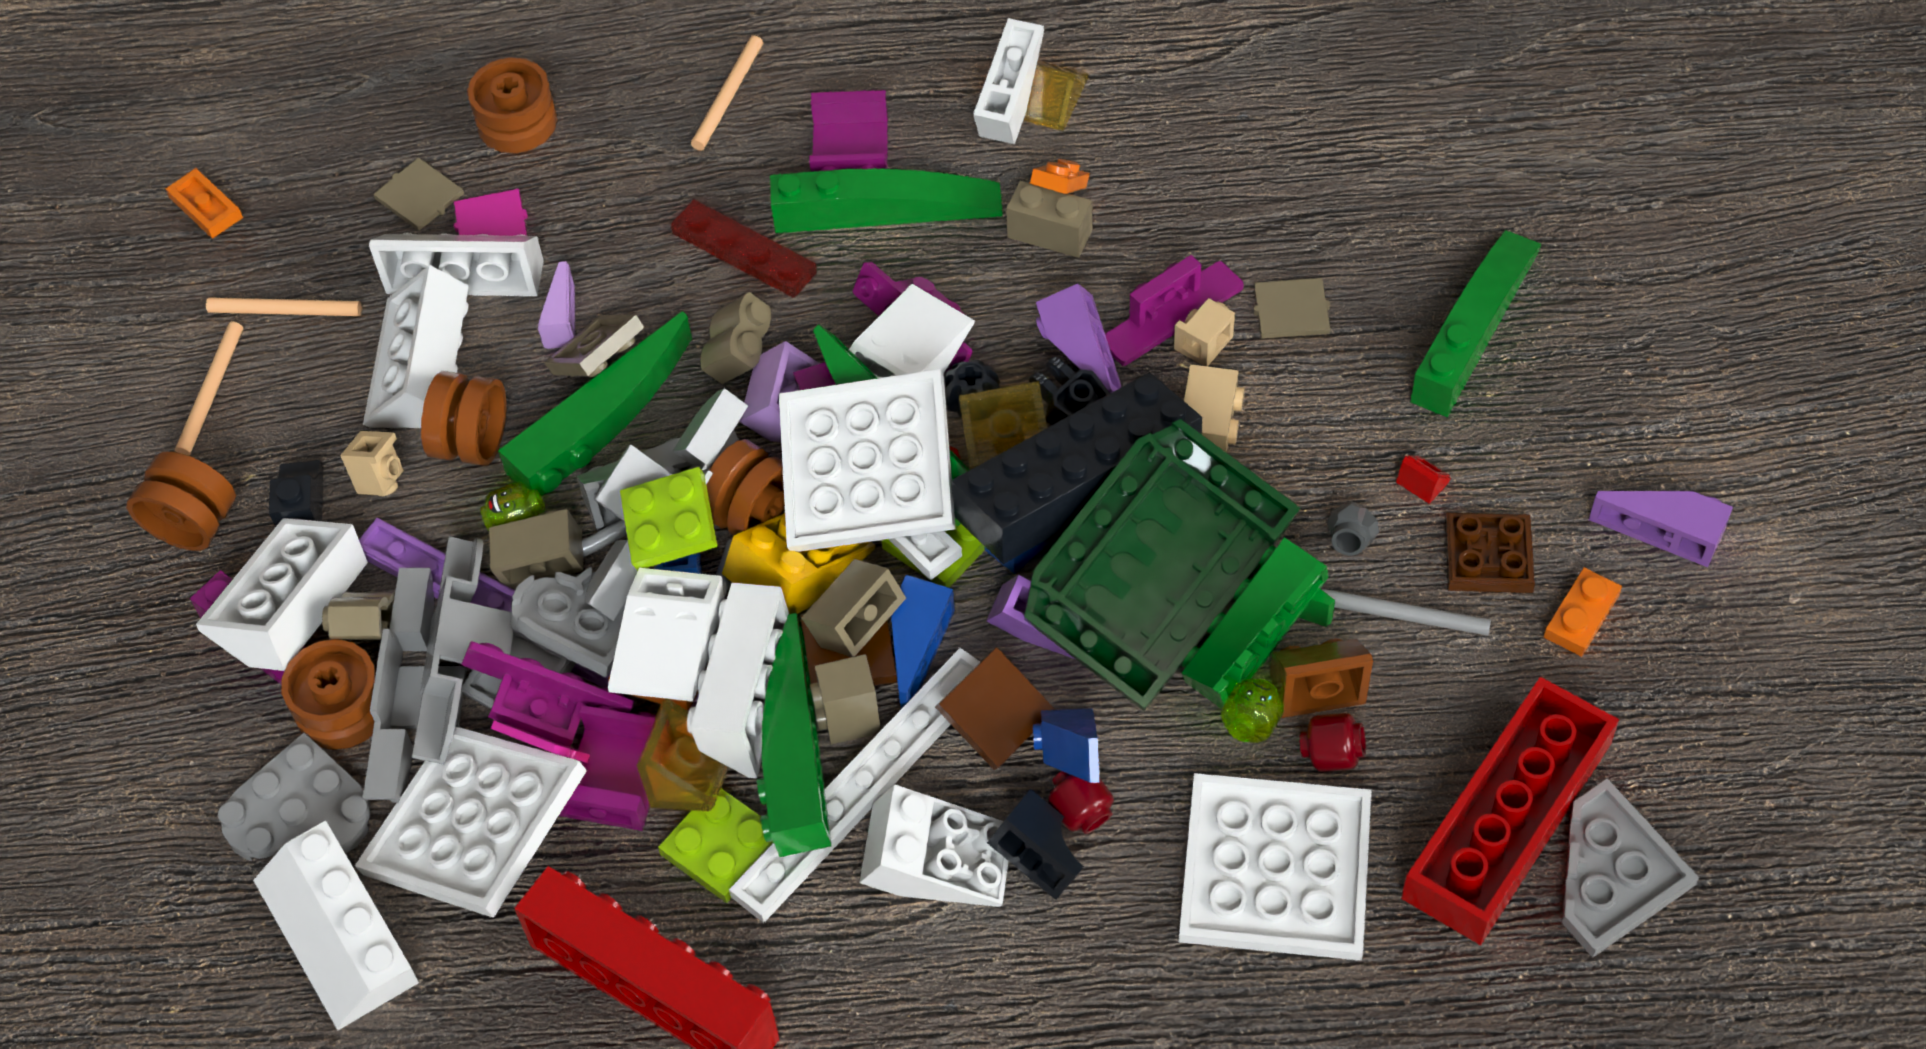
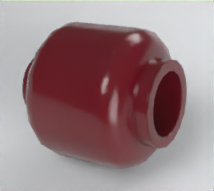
M1349 713L1324 714L1312 717L1308 723L1307 731L1300 732L1302 757H1310L1313 767L1321 772L1353 769L1357 766L1359 758L1366 756V736L1362 722L1356 723L1353 716Z
M1061 771L1052 779L1051 782L1055 787L1048 796V803L1065 817L1062 823L1068 830L1072 832L1082 830L1084 834H1088L1099 828L1112 816L1113 813L1110 808L1114 802V797L1100 777L1099 782L1090 783Z

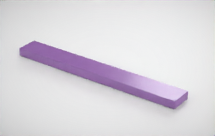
M376 518L359 538L367 562L397 578L399 568H430L433 577L434 597L438 599L445 553ZM479 572L478 585L470 603L511 612L512 596L515 590ZM577 663L571 670L602 688H608V677L611 672L605 678Z

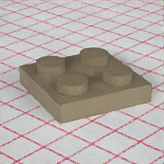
M599 315L544 363L553 375L593 377L607 367L608 363L606 360L614 353H620L635 343L636 338L634 336L644 328V325L637 315Z

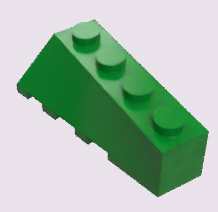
M1285 537L1278 546L1273 544L1265 551L1259 561V566L1262 568L1252 580L1246 578L1240 584L1233 596L1236 602L1227 614L1221 612L1215 617L1207 631L1210 634L1201 648L1198 646L1193 647L1182 663L1184 670L1181 674L1185 683L1225 712H1228L1329 578L1325 564Z

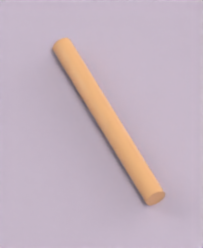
M751 36L692 139L691 145L696 150L702 151L705 149L760 51L763 41L758 36Z
M208 297L206 309L208 313L361 316L362 304L360 301Z
M237 322L228 323L175 447V452L190 456L244 329Z

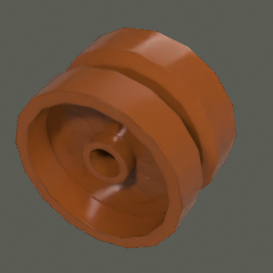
M508 57L492 61L480 68L471 78L467 90L469 102L479 136L488 147L504 153L525 152L545 143L555 131L558 119L547 75L538 64L524 58Z
M440 371L435 375L425 397L421 418V439L427 457L453 461L459 456L464 463L488 466L494 460L501 444L506 421L507 402L505 388L501 380L475 376L469 381L467 375L448 371Z
M747 439L738 440L727 447L711 466L709 471L713 475L706 486L713 524L721 529L728 528L729 533L734 536L785 513L783 464L781 459L776 456L769 457V454L764 449Z
M162 451L154 456L145 471V481L137 484L127 501L126 509L131 518L154 537L178 548L202 551L211 544L218 532V521L226 518L235 502L236 493L223 475L206 463L185 454Z
M340 639L318 641L302 649L288 663L281 678V694L301 733L307 734L319 747L330 750L352 748L368 740L373 735L375 721L370 713L376 669L368 653L355 643Z

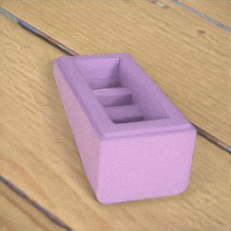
M566 261L558 262L538 323V331L543 346L546 349L562 348L575 337V284L569 264Z

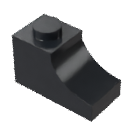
M320 460L279 464L278 479H270L269 515L275 527L283 518L322 521L323 466Z
M1030 789L988 840L987 844L1056 900L1084 866L1073 856L1064 841L1061 822L1065 817Z

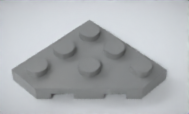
M1608 778L1573 801L1570 814L1562 924L1593 958L1693 888L1699 879L1698 875Z

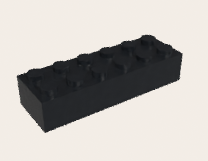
M1149 372L951 480L955 518L1002 564H1005L1067 529L1137 439L1149 433L1154 434L1179 419L1202 434V416Z

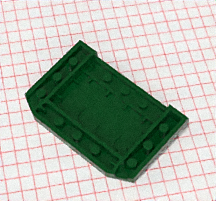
M1179 419L1154 434L1149 433L1137 439L1033 571L1024 620L1141 710L1145 711L1182 665L1187 654L1207 633L1215 617L1223 612L1231 602L1240 584L1255 571L1265 551L1271 545H1275L1298 514L1300 507L1186 422Z

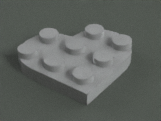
M592 567L586 569L577 577L555 572V578L543 577L534 580V575L521 582L512 596L510 622L512 629L523 634L531 641L606 678L612 670L625 604L613 621L585 602L587 588L596 573L592 572Z
M303 733L243 783L226 803L220 807L218 818L221 822L222 833L231 848L246 860L252 861V857L259 859L270 856L274 857L285 843L324 821L328 823L346 854L356 848L368 834L369 827L367 824L371 815V803L369 800L362 799L364 791L359 783L307 734Z

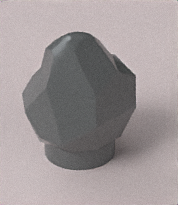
M1352 501L1331 511L1327 521L1333 547L1339 553L1347 556L1361 553L1373 542L1379 533L1378 520L1363 505Z

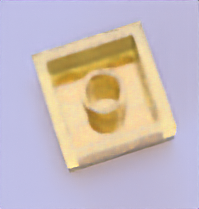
M1039 381L959 396L970 469L979 466L1048 428Z

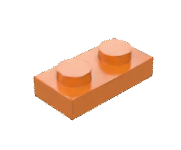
M1058 159L1057 163L1047 162L1045 166L1034 168L1030 184L1068 194L1086 188L1090 173L1079 170L1080 164L1076 162Z
M197 168L165 188L169 198L212 239L243 218L240 209Z
M1584 567L1548 624L1543 638L1582 657L1618 599L1622 586Z

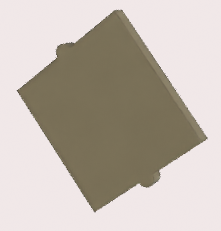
M418 157L400 173H394L392 175L393 179L373 195L375 200L420 231L438 215H444L446 213L445 209L464 194V191Z
M1322 278L1254 283L1256 300L1254 315L1258 316L1261 339L1330 334L1331 329L1328 316L1330 301L1325 298Z

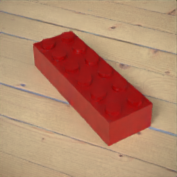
M1540 676L1406 875L1401 899L1481 946L1572 806L1573 801H1575L1612 743L1619 719Z
M548 866L514 908L531 947L693 1049H773L780 1039L770 1003L771 999L763 990L752 984L744 987L732 979L733 975L724 966L715 961H710L707 964L695 956V951L688 944L678 938H673L670 941L658 934L659 930L648 919L637 915L634 919L622 912V907L616 900L604 893L596 896L586 889L585 883L569 871H564L561 874Z

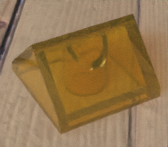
M1038 60L1023 121L1064 131L1088 80V73Z
M670 699L662 701L637 763L650 808L710 811L714 808L728 766L698 750L692 733H689L687 729L689 712Z

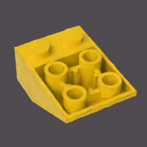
M784 513L734 535L722 575L732 583L781 587L789 614L800 613L815 603L854 559L862 561L874 550L876 545L872 542H864L801 552L789 551L787 548Z

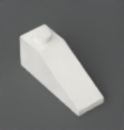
M1008 18L973 114L980 137L1015 144L1027 110L1044 34V26Z

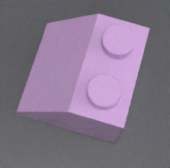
M787 341L761 354L758 364L753 368L744 401L748 408L739 422L769 441L781 442L779 393L798 391L793 372L820 363Z

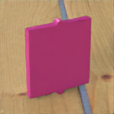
M519 189L454 201L457 222L454 223V229L459 235L527 236L525 219L528 218L527 211L522 208Z
M493 721L491 729L546 751L588 763L589 754L498 721Z

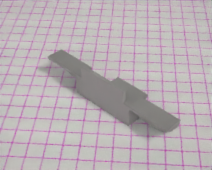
M725 388L717 391L700 408L673 449L675 454L692 465L690 469L700 467L705 475L706 484L713 475L709 468L748 408L747 404ZM630 444L594 500L625 522L620 490L673 474ZM616 540L590 581L585 594V602L613 621L625 604L629 590L638 572L631 563L628 540Z
M448 537L438 602L432 616L419 694L422 695L412 752V758L444 764L454 733L463 679L437 674L439 659L462 664L470 642L478 644L490 643L499 647L503 653L510 655L514 631L510 624L511 612L470 603L478 585L483 539L475 538L472 542Z
M399 568L390 628L383 629L370 706V713L375 722L363 800H390L392 803H399L400 797L408 787L413 745L406 729L417 728L422 695L419 694L424 666H401L403 651H427L434 613L433 577L430 568ZM438 666L437 674L463 679V684L466 680L467 668L465 666ZM462 692L460 694L458 713L455 723L456 727H459L464 695Z

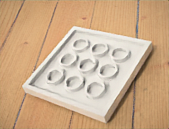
M941 369L779 393L786 540L789 551L801 552L956 529L951 488L952 476L944 375Z
M455 726L445 763L439 764L424 761L400 797L399 803H396L355 864V867L364 876L494 918L587 770L578 760Z
M1194 773L1179 942L1362 961L1371 790Z

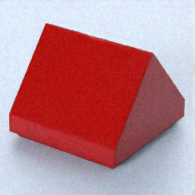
M1409 455L1405 456L1402 461L1396 483L1430 504L1446 487L1451 478L1449 474L1421 456Z

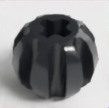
M976 359L970 362L962 360L954 364L952 370L947 371L944 376L945 399L948 409L952 412H957L959 417L966 419L972 416L981 418L990 413V409L997 406L1001 393L1000 380L995 370L990 366H985L983 361Z

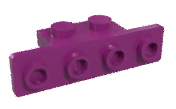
M1192 255L1179 263H1172L1162 274L1149 282L1139 284L1130 293L1129 319L1105 334L1112 357L1120 365L1127 366L1173 336L1177 322L1179 320L1185 322L1189 313L1193 309L1199 310L1208 298L1223 303L1242 291L1244 282L1222 261H1217L1202 272L1201 263Z
M871 261L863 263L853 288V294L878 316L911 284L963 313L959 305L948 300L928 279L920 276L894 282ZM964 342L961 344L944 375L947 371L952 370L953 365L962 360L969 362L972 349Z
M470 642L462 661V665L502 680L490 710L489 718L569 747L573 742L581 719L579 712L582 705L595 708L599 705H606L617 709L619 712L630 713L634 703L633 700L625 698L621 693L608 692V688L601 689L584 683L582 678L572 673L560 674L546 669L540 662L534 659H519L503 653L499 647L490 643L478 644Z

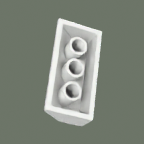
M403 233L384 234L371 239L369 243V248L386 294L395 293L427 266L431 265L469 285L467 295L538 296L544 260L537 236Z
M429 265L387 298L363 425L369 428H421L425 397L435 375L440 371L457 373L458 366L455 362L457 351L463 340L461 328L463 318L468 311L466 299L469 285Z
M283 518L197 622L198 630L248 667L285 671L288 663L300 652L322 623L323 608L328 606L332 598H340L368 563L353 524Z
M731 583L727 599H722L719 606V628L717 634H712L709 640V663L707 669L700 672L698 679L699 697L696 707H691L689 710L687 729L689 733H692L700 752L748 778L757 779L762 762V722L766 690L770 672L773 668V660L776 658L775 651L783 634L782 631L789 611L781 587Z
M326 821L285 843L253 880L337 1030L347 1026L419 983L411 966Z

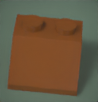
M1357 638L1344 641L1342 639H1330L1320 645L1302 648L1300 646H1288L1278 652H1272L1270 676L1281 718L1366 704L1373 665L1371 653Z

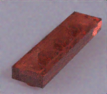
M694 199L671 223L674 235L792 298H795L817 273L816 263Z

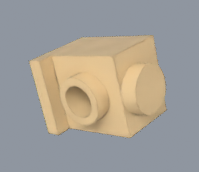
M1208 298L1199 310L1193 309L1189 313L1185 322L1179 320L1175 325L1174 350L1208 367L1233 337L1235 312L1231 311L1225 304Z
M360 431L340 455L357 494L386 496L398 488L396 480L404 470L393 446L397 439L394 432Z

